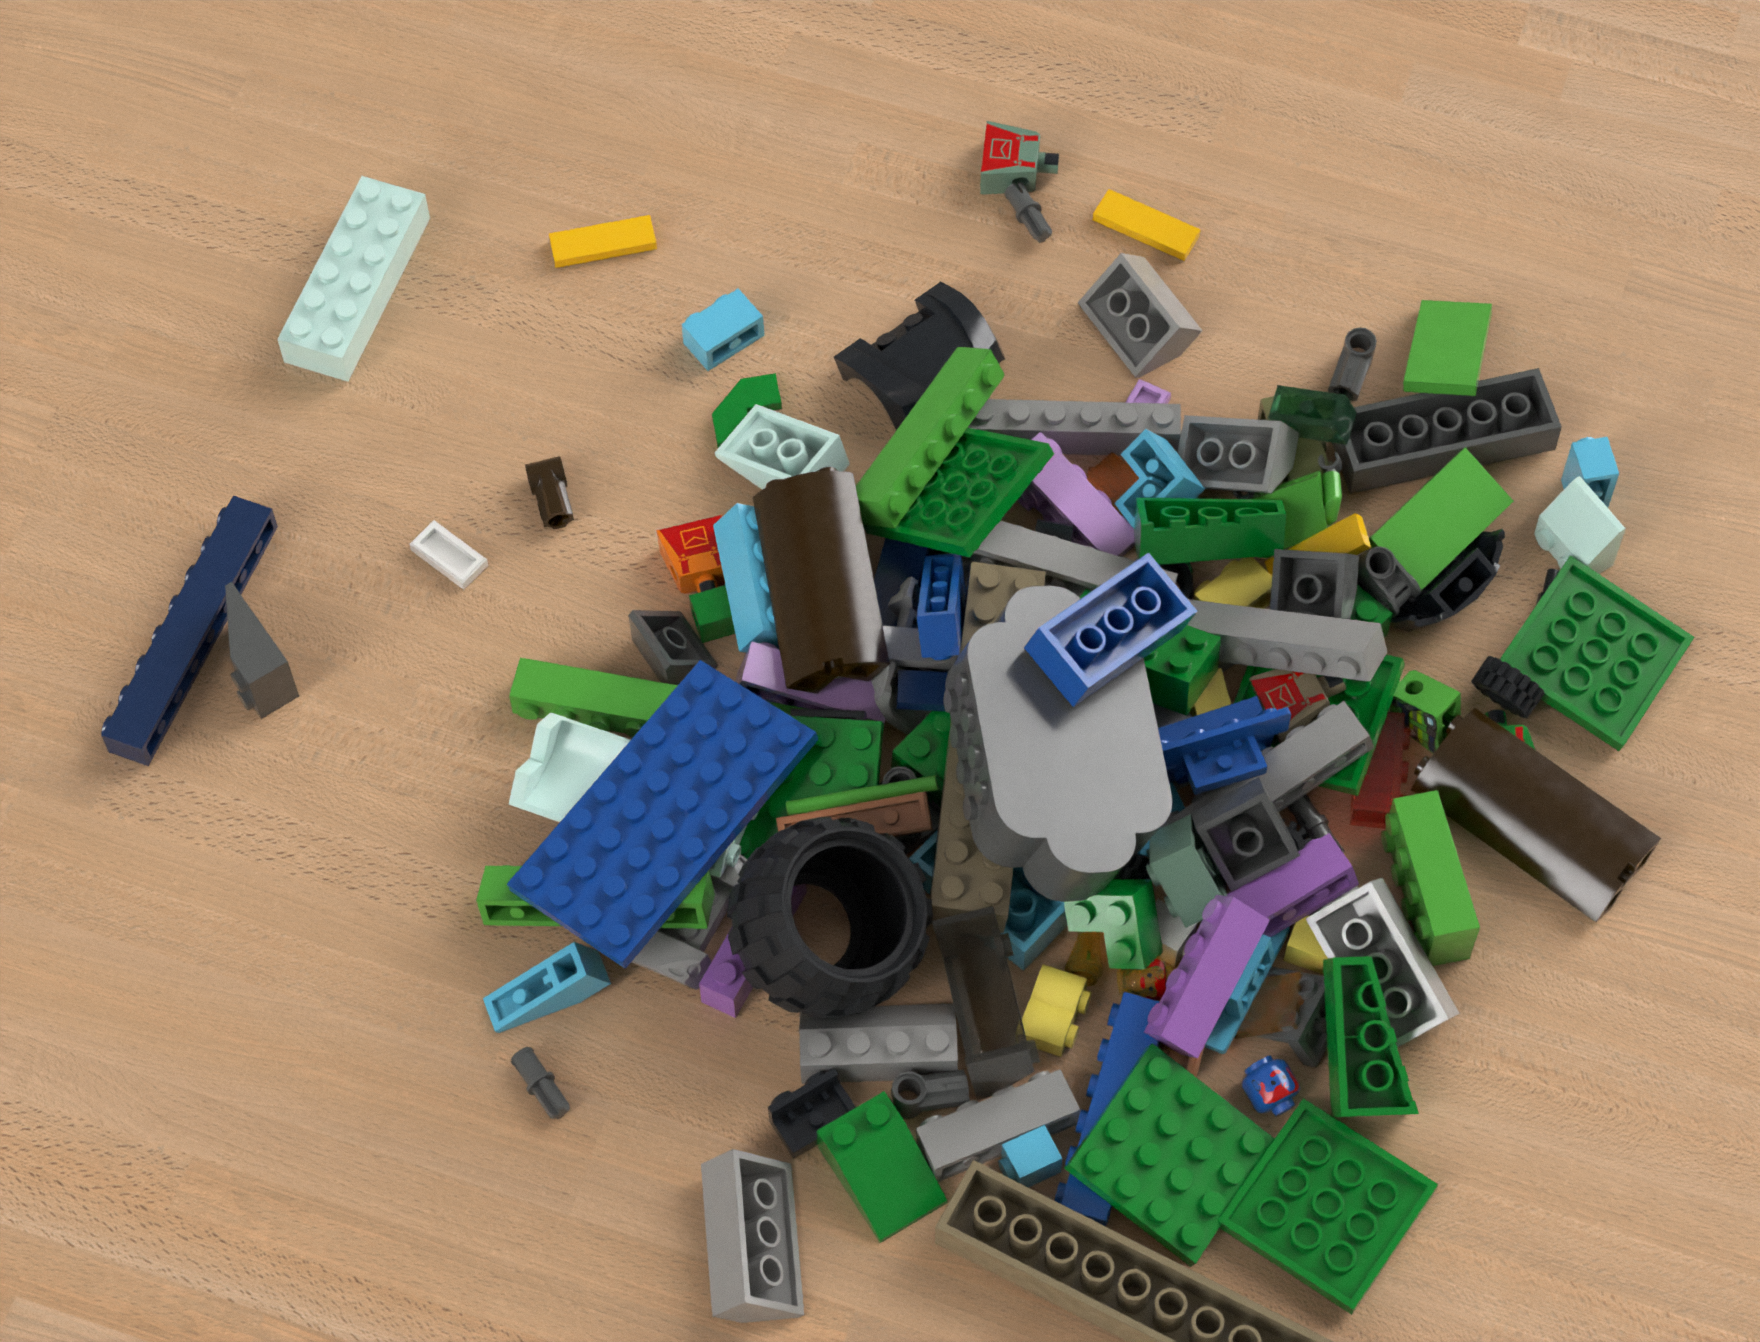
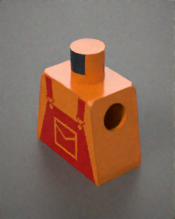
M724 515L656 530L660 554L680 593L687 594L695 591L699 593L725 584L713 527Z

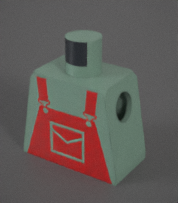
M987 121L981 166L980 194H1004L1007 187L1013 183L1020 190L1017 186L1018 182H1022L1028 192H1033L1036 190L1037 173L1058 174L1059 153L1040 152V134L1038 132Z

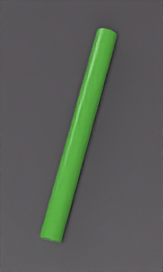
M936 775L791 800L786 801V810L788 816L918 792H930L938 790Z

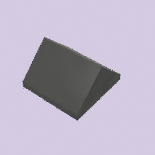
M632 610L628 615L632 641L660 682L679 685L699 660L714 669L718 666L681 611Z

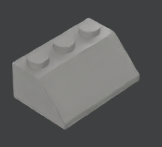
M1120 253L1078 302L1107 342L1137 378L1181 356L1202 332V329L1145 257Z
M1184 415L1177 453L1205 489L1272 493L1293 468L1299 432L1282 421Z

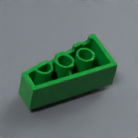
M1136 497L1134 542L1137 559H1140L1148 552L1159 565L1248 557L1270 558L1274 555V549L1284 550L1286 511L1283 501Z
M1372 956L1324 959L1331 1116L1355 1117L1419 1114L1416 1102L1413 1100L1409 1088L1405 1065H1402L1396 1045L1397 1039L1394 1028L1391 1027L1386 1012V1002Z

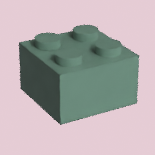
M1191 814L1159 829L1150 839V849L1146 850L1150 861L1146 868L1154 885H1161L1167 894L1164 900L1173 918L1179 916L1185 928L1202 921V913L1205 906L1216 895L1227 896L1226 881L1196 830Z

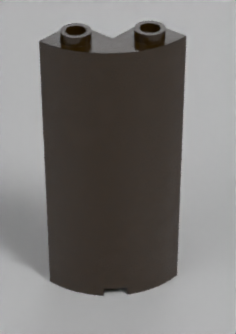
M824 467L816 472L769 481L766 484V488L753 496V503L786 688L818 694L838 676L869 682L886 668L890 662L854 475L851 472L837 471L834 467Z
M1474 708L1464 718L1461 715H1457L1446 730L1448 736L1431 758L1425 756L1415 768L1414 774L1417 776V779L1410 790L1416 794L1438 790L1446 816L1597 922L1614 906L1628 881L1645 866L1661 838L1478 709Z

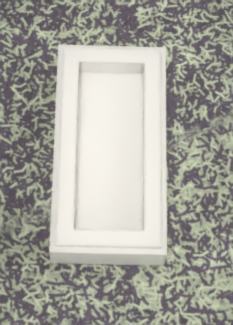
M435 520L409 544L412 552L463 590L488 567V561L485 557Z

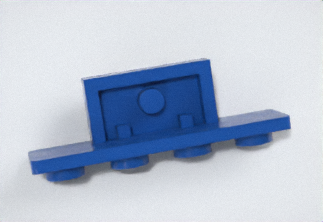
M1288 707L1279 710L1270 708L1249 719L1242 721L1240 719L1229 720L1221 727L1212 730H1195L1186 735L1185 738L1175 741L1162 740L1161 745L1165 765L1168 767L1182 763L1194 795L1266 774L1268 766L1256 740L1286 732L1289 729L1291 719L1290 710Z

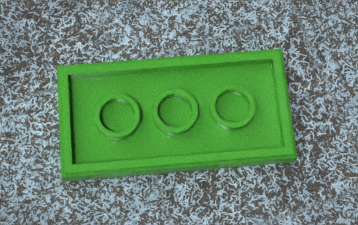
M1421 300L1403 381V391L1476 396L1492 316V304Z
M1465 447L1368 539L1371 548L1380 546L1388 548L1404 569L1413 576L1422 590L1514 501Z

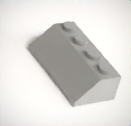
M1383 878L1368 882L1306 918L1328 959L1333 957L1372 956L1386 1002V1012L1390 1025L1394 1028L1397 1048L1460 1014Z
M954 1003L874 1006L860 1014L846 1015L839 1019L808 1017V1014H803L802 1011L800 1012L799 1036L802 1084H805L806 1080L813 1074L820 1071L826 1073L834 1068L839 1074L840 1082L894 1081L899 1074L904 1072L927 1075L958 1070Z
M735 1149L702 1163L701 1172L712 1317L748 1323L804 1316L791 1163Z

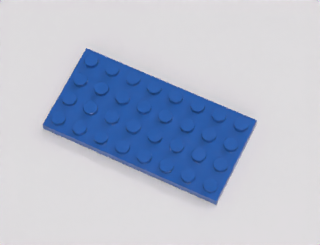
M699 660L507 883L509 890L626 969L818 741L817 733Z

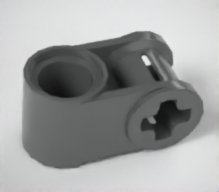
M1382 546L1374 547L1358 554V582L1368 594L1393 613L1392 618L1399 613V608L1410 597L1416 598L1421 593L1417 581L1404 569L1388 548ZM1370 557L1377 563L1376 573L1370 568Z

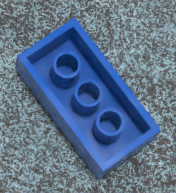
M1148 552L1040 626L1024 649L1072 707H1074L1180 633L1198 611Z

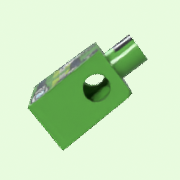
M1416 670L1409 671L1399 681L1390 705V721L1434 754L1448 736L1446 730L1452 720L1457 715H1461V693Z

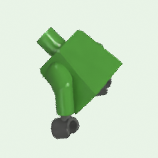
M1335 452V463L1326 466L1322 454L1318 457V463L1324 473L1323 475H1321L1319 470L1281 483L1272 493L1248 492L1246 495H1243L1241 491H1233V494L1237 499L1283 501L1286 511L1284 549L1330 527L1337 520L1342 500L1339 474L1342 469V461L1339 454Z

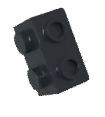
M834 1068L826 1073L820 1071L813 1074L806 1080L804 1086L794 1092L785 1091L776 1096L768 1107L769 1122L794 1159L818 1145V1129L853 1110L856 1106L840 1084L839 1074Z

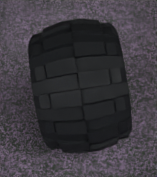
M817 817L799 821L775 833L764 844L756 848L738 874L740 878L737 880L738 884L733 887L730 893L727 917L732 919V929L728 933L732 955H739L745 967V970L741 973L750 985L755 989H763L769 994L768 1001L788 1012L798 1013L802 1011L803 1014H808V1017L839 1019L846 1015L860 1014L890 999L909 980V973L916 969L923 959L930 939L926 934V928L932 923L933 919L932 899L926 898L922 884L927 879L919 863L912 864L903 852L906 846L892 834H879L875 832L874 825L853 818L832 820L831 817ZM811 884L822 887L831 892L843 905L850 923V940L846 952L834 965L820 959L802 940L792 915L791 896L793 886Z

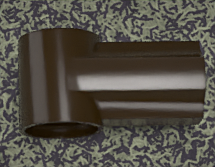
M558 456L525 464L532 495H536L544 527L553 529L566 527L569 522L574 520L566 490L568 486L561 457Z

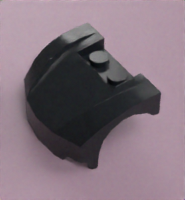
M941 281L914 300L919 312L909 315L902 324L892 331L879 336L875 343L871 345L859 338L834 356L843 380L848 381L851 378H857L866 384L883 404L896 430L957 347L991 349L999 364L1005 360L995 334L977 307L962 293Z
M1504 530L1482 531L1421 590V593L1416 598L1410 597L1399 608V613L1391 619L1390 626L1409 632L1457 614L1478 599L1500 568L1498 562L1503 550ZM1370 557V568L1376 573L1377 563ZM1357 580V585H1359L1363 590H1365Z

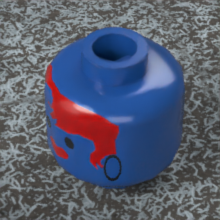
M1269 1055L1244 1070L1246 1077L1242 1081V1088L1258 1113L1272 1111L1275 1117L1296 1106L1293 1098L1298 1095L1301 1087L1285 1060H1273L1272 1056Z

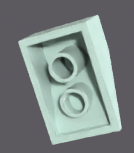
M757 404L715 451L716 458L762 490L766 488V484L769 481L775 479H785L803 473L816 472L824 467H834L837 471H844L850 464L840 435Z

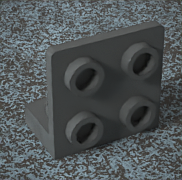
M1271 966L1238 1032L1288 1043L1303 1065L1317 1068L1327 1049L1324 976Z

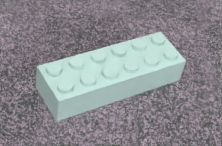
M361 176L277 339L284 363L349 381L430 220L425 194Z

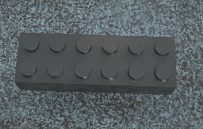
M1537 368L1478 381L1476 396L1419 393L1334 411L1329 436L1335 452L1339 454L1342 461L1341 470L1349 493L1352 494L1434 476L1465 447L1481 465L1552 451L1556 449L1562 426L1540 369Z

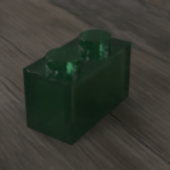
M1277 385L1268 419L1271 421H1282L1299 432V438L1347 445L1357 411L1346 395Z

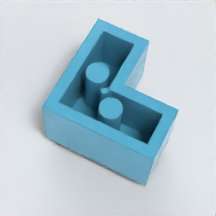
M1145 429L1121 453L1139 479L1114 504L1134 528L1136 497L1197 498L1205 490V487L1166 439Z

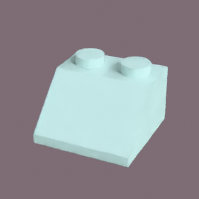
M1579 476L1539 515L1534 535L1539 546L1543 550L1549 551L1558 561L1560 569L1571 555L1600 574L1614 565L1626 528Z

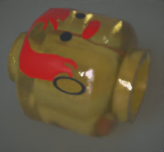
M1158 955L1145 969H1117L1116 979L1120 997L1122 998L1123 993L1127 992L1160 1002L1167 989L1166 981L1173 971L1172 965H1165L1161 955Z

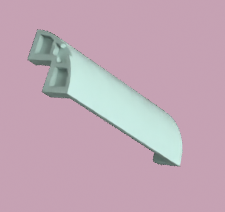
M549 713L537 724L530 758L515 772L509 805L560 822L630 742V739L554 713ZM758 812L755 814V816H754L751 820H755V818H756L757 815H758ZM746 826L709 869L710 875L720 878L728 866L735 867L741 853L739 843Z

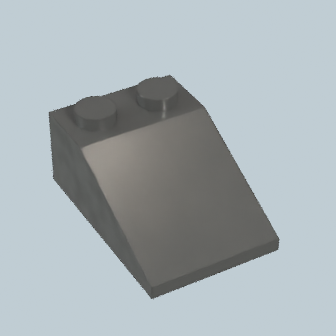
M1274 549L1270 610L1350 619L1357 591L1359 556L1347 553Z
M230 582L225 585L230 658L235 670L230 675L239 689L237 694L247 710L254 708L262 719L298 698L299 694L287 659L234 584Z

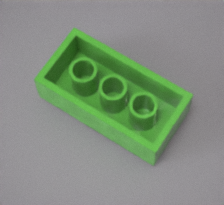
M1438 790L1393 798L1390 813L1385 815L1386 828L1381 831V840L1384 851L1386 853L1391 852L1394 862L1391 865L1393 882L1396 887L1401 886L1404 898L1401 899L1403 915L1407 921L1411 920L1414 934L1432 966L1470 959L1480 925Z

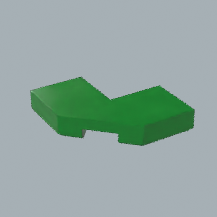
M776 373L740 379L714 410L712 421L718 448L756 404L771 410L782 409Z

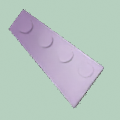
M1041 432L1038 433L1031 440L1049 443L1054 455L1018 499V503L1028 511L1032 508L1037 509L1046 521L1074 525L1071 542L1123 557L1135 545L1134 528L1112 506L1110 498L1103 491L1096 490L1087 480L1085 472L1078 465L1071 464L1062 454L1060 446L1053 439H1047Z
M751 642L737 672L735 682L766 701L808 709L865 711L867 719L885 723L886 719L875 703V691L871 680L868 682L846 677L836 678L818 694L787 689L780 650L773 644Z

